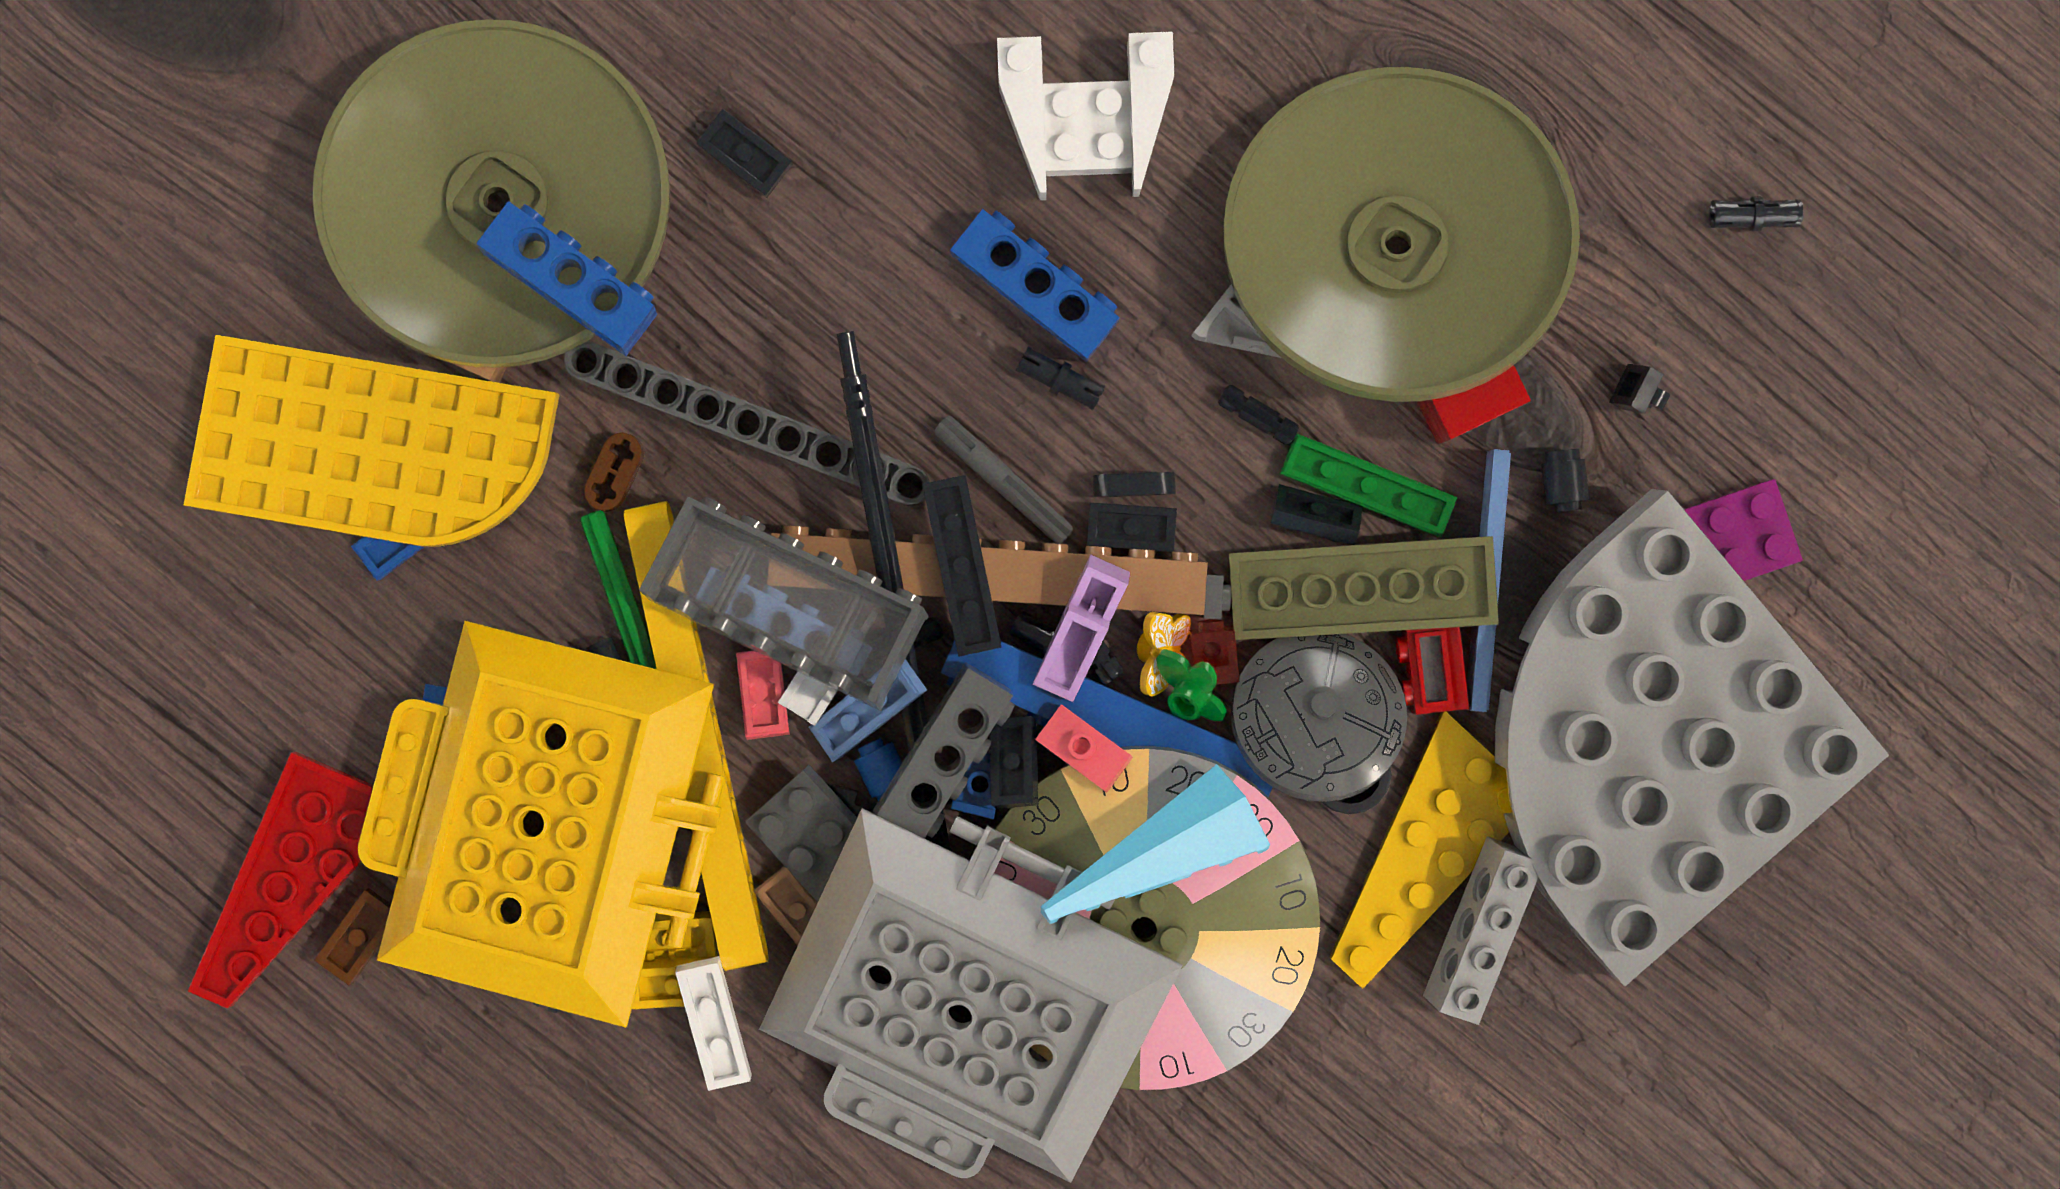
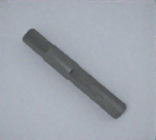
M948 415L937 425L934 431L935 435L1055 544H1061L1072 533L1073 527L952 416Z

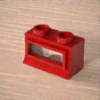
M1460 627L1401 630L1402 637H1396V653L1398 662L1405 663L1407 680L1401 681V688L1404 693L1406 706H1410L1411 713L1419 715L1469 709Z

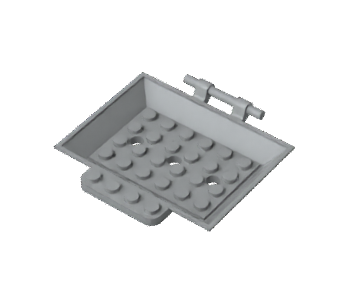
M862 808L759 1030L836 1067L824 1093L825 1107L832 1116L955 1177L969 1178L981 1170L992 1146L995 1145L1071 1183L1183 965L1076 912L1060 917L1057 922L1050 924L1041 914V906L1049 899L994 873L1000 859H1006L1057 884L1052 895L1053 897L1083 873L1069 865H1066L1065 868L1056 865L1009 842L1011 837L989 826L983 829L957 816L950 833L977 845L969 861ZM1115 899L1102 903L1100 906L1110 910ZM875 965L885 967L890 972L892 980L885 984L875 982L869 974V968ZM954 1005L965 1006L971 1012L972 1020L966 1023L955 1021L949 1014V1008ZM1036 1044L1044 1045L1051 1050L1053 1058L1047 1062L1036 1061L1030 1055L1029 1048Z

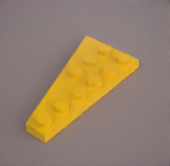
M1446 711L1440 713L1428 745L1424 748L1418 767L1409 786L1406 788L1380 845V850L1372 868L1369 869L1363 882L1364 885L1357 901L1350 911L1330 955V959L1362 989L1473 871L1486 837L1501 841L1509 833L1504 816L1505 813L1512 812L1506 769L1495 763V756Z

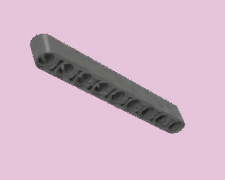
M587 341L565 352V368L570 375L583 382L861 488L853 443L851 441L630 356H624L622 353L591 341ZM585 351H594L597 357L595 368L588 373H581L577 365L579 356ZM634 366L638 373L637 382L631 388L622 389L617 380L619 372L624 367ZM665 382H675L679 390L678 397L671 404H662L658 399V389ZM715 397L719 403L718 414L710 420L701 419L698 413L700 402L704 398ZM745 413H756L760 420L759 429L753 435H742L738 428L739 419ZM787 428H796L801 436L799 446L793 451H783L779 446V435ZM829 443L837 444L842 453L839 463L832 467H824L818 457L820 449ZM879 453L887 498L907 506H917L925 502L923 489L917 497L905 498L900 493L899 484L901 479L909 474L917 475L922 479L923 483H928L930 479L926 473L916 466Z

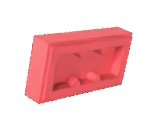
M756 651L736 653L746 740L790 735L787 708L778 703L785 692L782 663Z
M1062 704L1035 739L1106 793L1133 758L1129 753Z

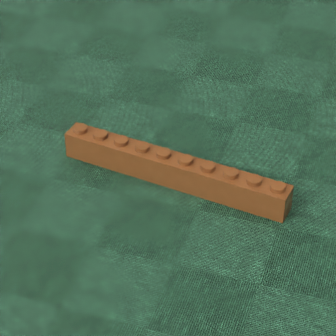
M783 525L782 533L804 544L803 551L816 557L820 551L828 553L843 562L842 569L854 575L860 569L877 577L870 537L869 540L851 539L852 530L826 528L825 537L808 536L809 527ZM771 533V536L779 538L780 534ZM912 534V543L895 541L904 590L916 596L946 597L933 535ZM999 540V548L981 547L992 601L1067 606L1089 556L1093 555L1130 572L1128 586L1116 609L1204 615L1208 563L1198 562V553L1172 552V560L1154 559V550L1129 549L1128 557L1111 556L1112 548L1086 546L1085 554L1068 553V545L1042 543V551L1025 550V542ZM769 558L768 586L837 590Z

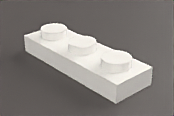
M717 956L678 965L675 973L708 1091L751 1081V1070L720 957Z

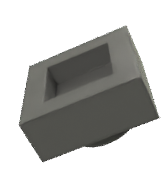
M1207 575L1205 610L1201 618L1221 619L1222 611L1230 610L1231 585H1223L1224 576Z

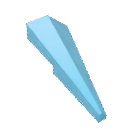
M1216 764L1041 906V914L1052 924L1057 922L1060 917L1084 909L1090 911L1099 908L1102 903L1123 896L1129 898L1191 877L1194 872L1218 864L1220 867L1230 864L1233 859L1256 851L1258 854L1263 853L1269 849L1270 843L1246 796Z

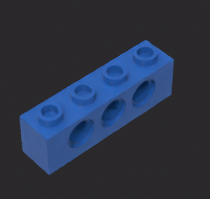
M508 201L476 244L481 253L624 356H627L658 315L655 306L651 303L654 297L635 282H632L628 287L615 277L618 271L599 256H596L592 261L579 252V249L582 247L581 244L566 232L560 230L555 235L543 226L546 220L528 205L524 204L519 209ZM540 241L546 245L544 253L538 258L529 259L523 256V250L530 242ZM577 267L582 270V275L576 283L565 285L559 282L560 273L564 269ZM610 292L618 296V302L611 310L601 311L595 307L596 299L603 293Z
M982 209L950 249L951 255L1087 362L1119 322L1120 317L1114 313L1118 307L1099 291L1092 296L1083 289L1080 284L1084 280L1065 264L1058 269L1046 258L1050 253L1037 241L1029 237L1024 242L1012 232L1016 226L1000 212L995 210L990 215ZM1007 245L1013 248L1016 252L1014 262L1005 267L996 265L991 259V254L996 247ZM1042 272L1048 276L1050 286L1045 292L1035 294L1026 288L1025 280L1031 273ZM1067 299L1080 301L1084 307L1082 317L1075 321L1064 319L1059 312V306L1063 301Z

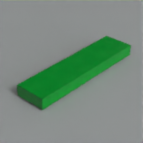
M1297 434L1293 439L1279 473L1438 538H1442L1458 498L1300 434Z

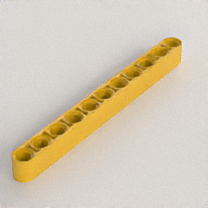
M668 501L624 510L625 526L639 589L674 524L672 510ZM682 558L668 586L691 596ZM640 592L657 670L709 682L697 623L650 601ZM711 696L685 800L701 802L708 773L725 777L718 806L722 809L715 834H710L701 874L720 960L724 971L768 962L769 957L756 894L753 892L755 887L713 696Z

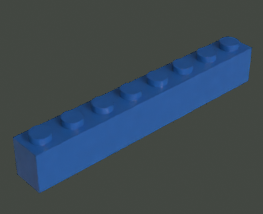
M955 641L941 671L942 674L949 676L946 682L949 686L963 664L967 662L1010 688L1013 694L1010 701L1014 705L1028 710L1027 716L1035 718L1037 724L1045 727L1062 704L1119 747L1158 746L1193 752L1233 769L1255 784L1268 797L1273 787L1263 781L1252 770L1234 741L1086 677L1074 701L1071 702L1033 685L1042 663V658L1001 641L1002 648L958 657Z

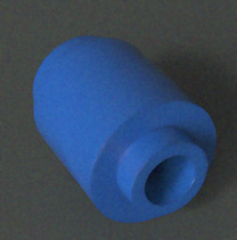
M881 738L858 748L861 757L854 760L871 798L876 797L878 801L903 763L893 742L884 745Z

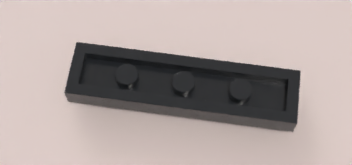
M966 475L923 483L958 657L1002 648Z

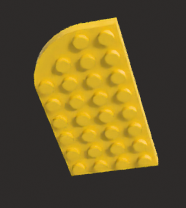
M215 335L184 505L421 547H439L456 544L481 535L500 524L526 500L535 488L548 460L559 394Z

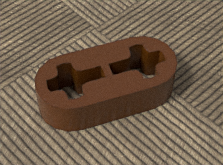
M624 432L615 433L604 443L584 490L586 500L595 509L612 511L620 507L625 501L645 455L644 446L634 435ZM626 440L631 442L629 449L635 453L632 460L624 459L617 471L613 468L618 460V455L613 452V448L616 444L623 446ZM612 473L616 475L611 485V489L617 492L614 500L606 498L602 504L599 502L600 494L595 491V487L597 484L605 485Z

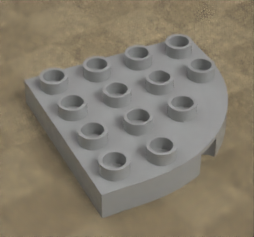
M1651 489L1591 541L1559 573L1542 595L1519 636V639L1529 643V646L1521 662L1513 691L1505 689L1500 691L1495 725V763L1506 769L1512 812L1505 813L1504 816L1514 845L1527 857L1535 860L1532 863L1538 875L1535 886L1553 910L1609 975L1624 987L1889 756L1886 750L1668 491Z

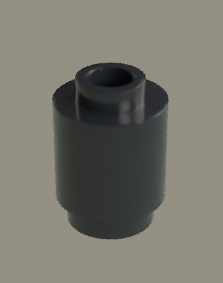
M1580 449L1545 452V463L1541 464L1546 505L1555 504V512L1582 510L1581 501L1590 500L1586 462L1585 459L1580 457Z

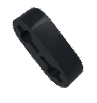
M1175 472L1093 475L1094 497L1176 494Z

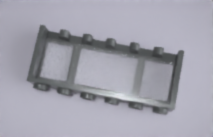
M687 497L639 591L650 601L882 711L886 696L925 619L927 620L928 618L925 609L920 606L922 599L901 588H898L896 593L880 587L883 582L881 579L866 571L859 569L857 574L854 575L842 569L843 562L828 553L820 551L817 557L802 550L804 547L802 542L787 534L781 533L779 538L773 537L764 532L765 525L749 516L742 515L740 520H737L725 514L727 508L713 499L704 497L702 502Z

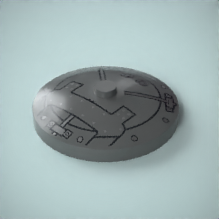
M1346 634L1281 637L1261 648L1245 666L1233 694L1231 723L1233 734L1242 756L1263 781L1282 793L1295 798L1309 801H1335L1361 793L1375 784L1388 771L1401 750L1405 738L1407 706L1401 685L1391 667L1376 651L1356 638Z

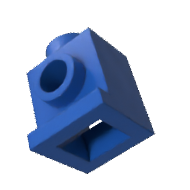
M987 752L978 764L974 761L970 764L964 774L968 778L967 784L960 796L955 801L953 800L951 809L994 819L996 808L991 806L990 753ZM979 775L984 776L989 784L988 788L982 792L976 791L972 787V779Z

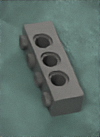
M965 662L873 809L874 814L922 838H925L926 835L932 838L939 830L945 818V815L940 813L949 798L955 801L965 788L968 778L964 774L972 761L978 764L987 753L991 745V741L987 737L995 724L1002 726L1010 716L1014 708V703L1010 701L1013 697L1010 688ZM975 708L982 713L981 720L975 727L965 728L958 724V716L964 709ZM946 745L955 747L959 753L957 759L952 764L942 765L935 761V753L940 747ZM920 783L931 784L936 789L934 796L926 802L916 801L911 796L913 788Z

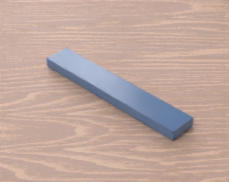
M1493 449L1487 451L1479 537L1493 536L1498 603L1511 453H1509V450ZM1496 625L1471 627L1466 684L1469 709L1467 710L1487 712L1489 710Z

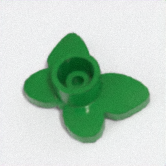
M1167 649L1161 650L1156 658V662L1164 680L1174 687L1167 699L1172 715L1186 720L1199 719L1203 716L1209 720L1222 721L1227 714V710L1220 699L1212 694L1217 683V675L1214 668L1209 663L1203 661L1191 667L1189 661L1184 656Z

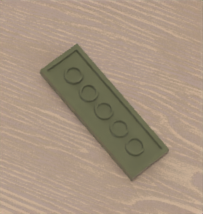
M1493 536L1229 554L1234 640L1499 624Z

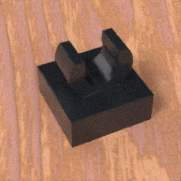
M1627 364L1609 403L1622 410L1644 414L1647 408L1651 409L1652 406L1663 411L1670 397L1669 393L1658 388L1664 374L1650 366Z

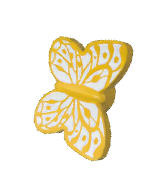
M1150 612L1146 615L1143 623L1144 633L1140 636L1137 644L1138 657L1145 663L1140 675V689L1143 694L1156 696L1168 687V683L1158 670L1156 658L1163 649L1184 656L1180 650L1188 637L1191 627V619L1188 615L1176 614L1171 617V615L1159 612Z

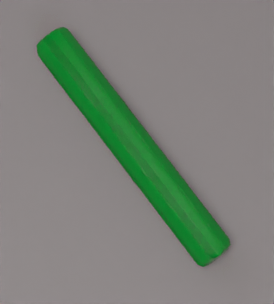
M603 511L588 513L581 517L580 522L630 663L657 669L652 645L606 514Z

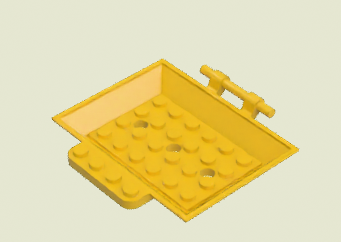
M464 621L443 705L425 700L409 699L401 702L393 711L361 832L358 854L362 863L371 870L398 877L377 961L626 1028L656 913L671 916L664 944L676 948H682L689 919H694L700 895L696 889L710 834H715L722 809L718 806L725 777L708 773L701 802L685 800L714 684ZM554 724H559L566 732L565 744L557 750L550 748L545 740L547 729ZM532 810L540 813L544 820L542 832L535 837L527 834L523 827L525 815ZM678 827L692 829L693 834L679 887L664 886ZM509 897L516 899L522 909L521 916L515 923L507 922L501 915V905Z

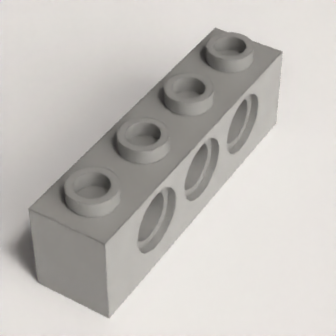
M1488 836L1486 837L1423 994L1439 1012L1479 1025L1538 880V875L1532 866L1535 860L1527 857L1516 846Z

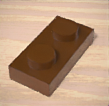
M370 888L364 890L314 961L348 986L353 984L381 946L391 904Z

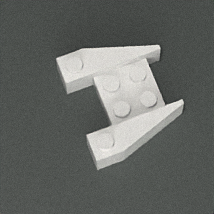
M1173 32L1129 33L1127 42L1128 81L1043 84L1041 36L997 38L999 92L1039 199L1046 200V176L1132 173V197H1139L1174 78Z

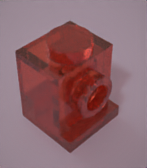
M1223 619L1198 621V629L1189 630L1192 667L1196 663L1207 662L1216 672V684L1239 682L1235 630L1232 625L1224 626ZM1209 642H1217L1220 645V651L1217 655L1208 656L1204 653V648Z

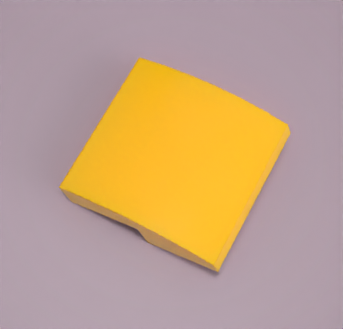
M710 911L695 912L694 919H689L682 948L664 944L671 916L656 914L632 1009L684 1006L675 973L676 967L686 963L717 957L716 938Z

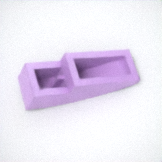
M1093 555L1089 556L1045 653L1033 685L1071 702L1074 701L1109 629L1115 610L1128 586L1129 571Z

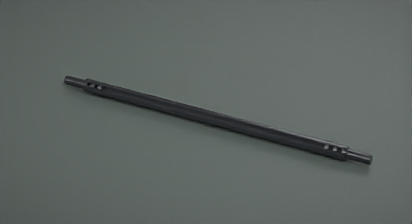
M854 331L837 333L844 378H840L844 393L843 399L846 404V415L850 426L876 575L883 581L880 587L896 593L898 588L904 589L872 415L873 410L870 404V393L867 387L866 374H861ZM883 612L891 651L905 621ZM913 643L906 660L920 679ZM923 694L901 710L908 752L928 722ZM928 783L916 785L917 801L926 802L930 800L935 794L936 789L934 786ZM944 818L937 833L932 838L926 835L924 839L952 852Z

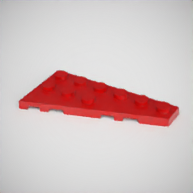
M296 751L290 753L188 992L227 1009L238 1001L362 862L358 854V844L374 785Z

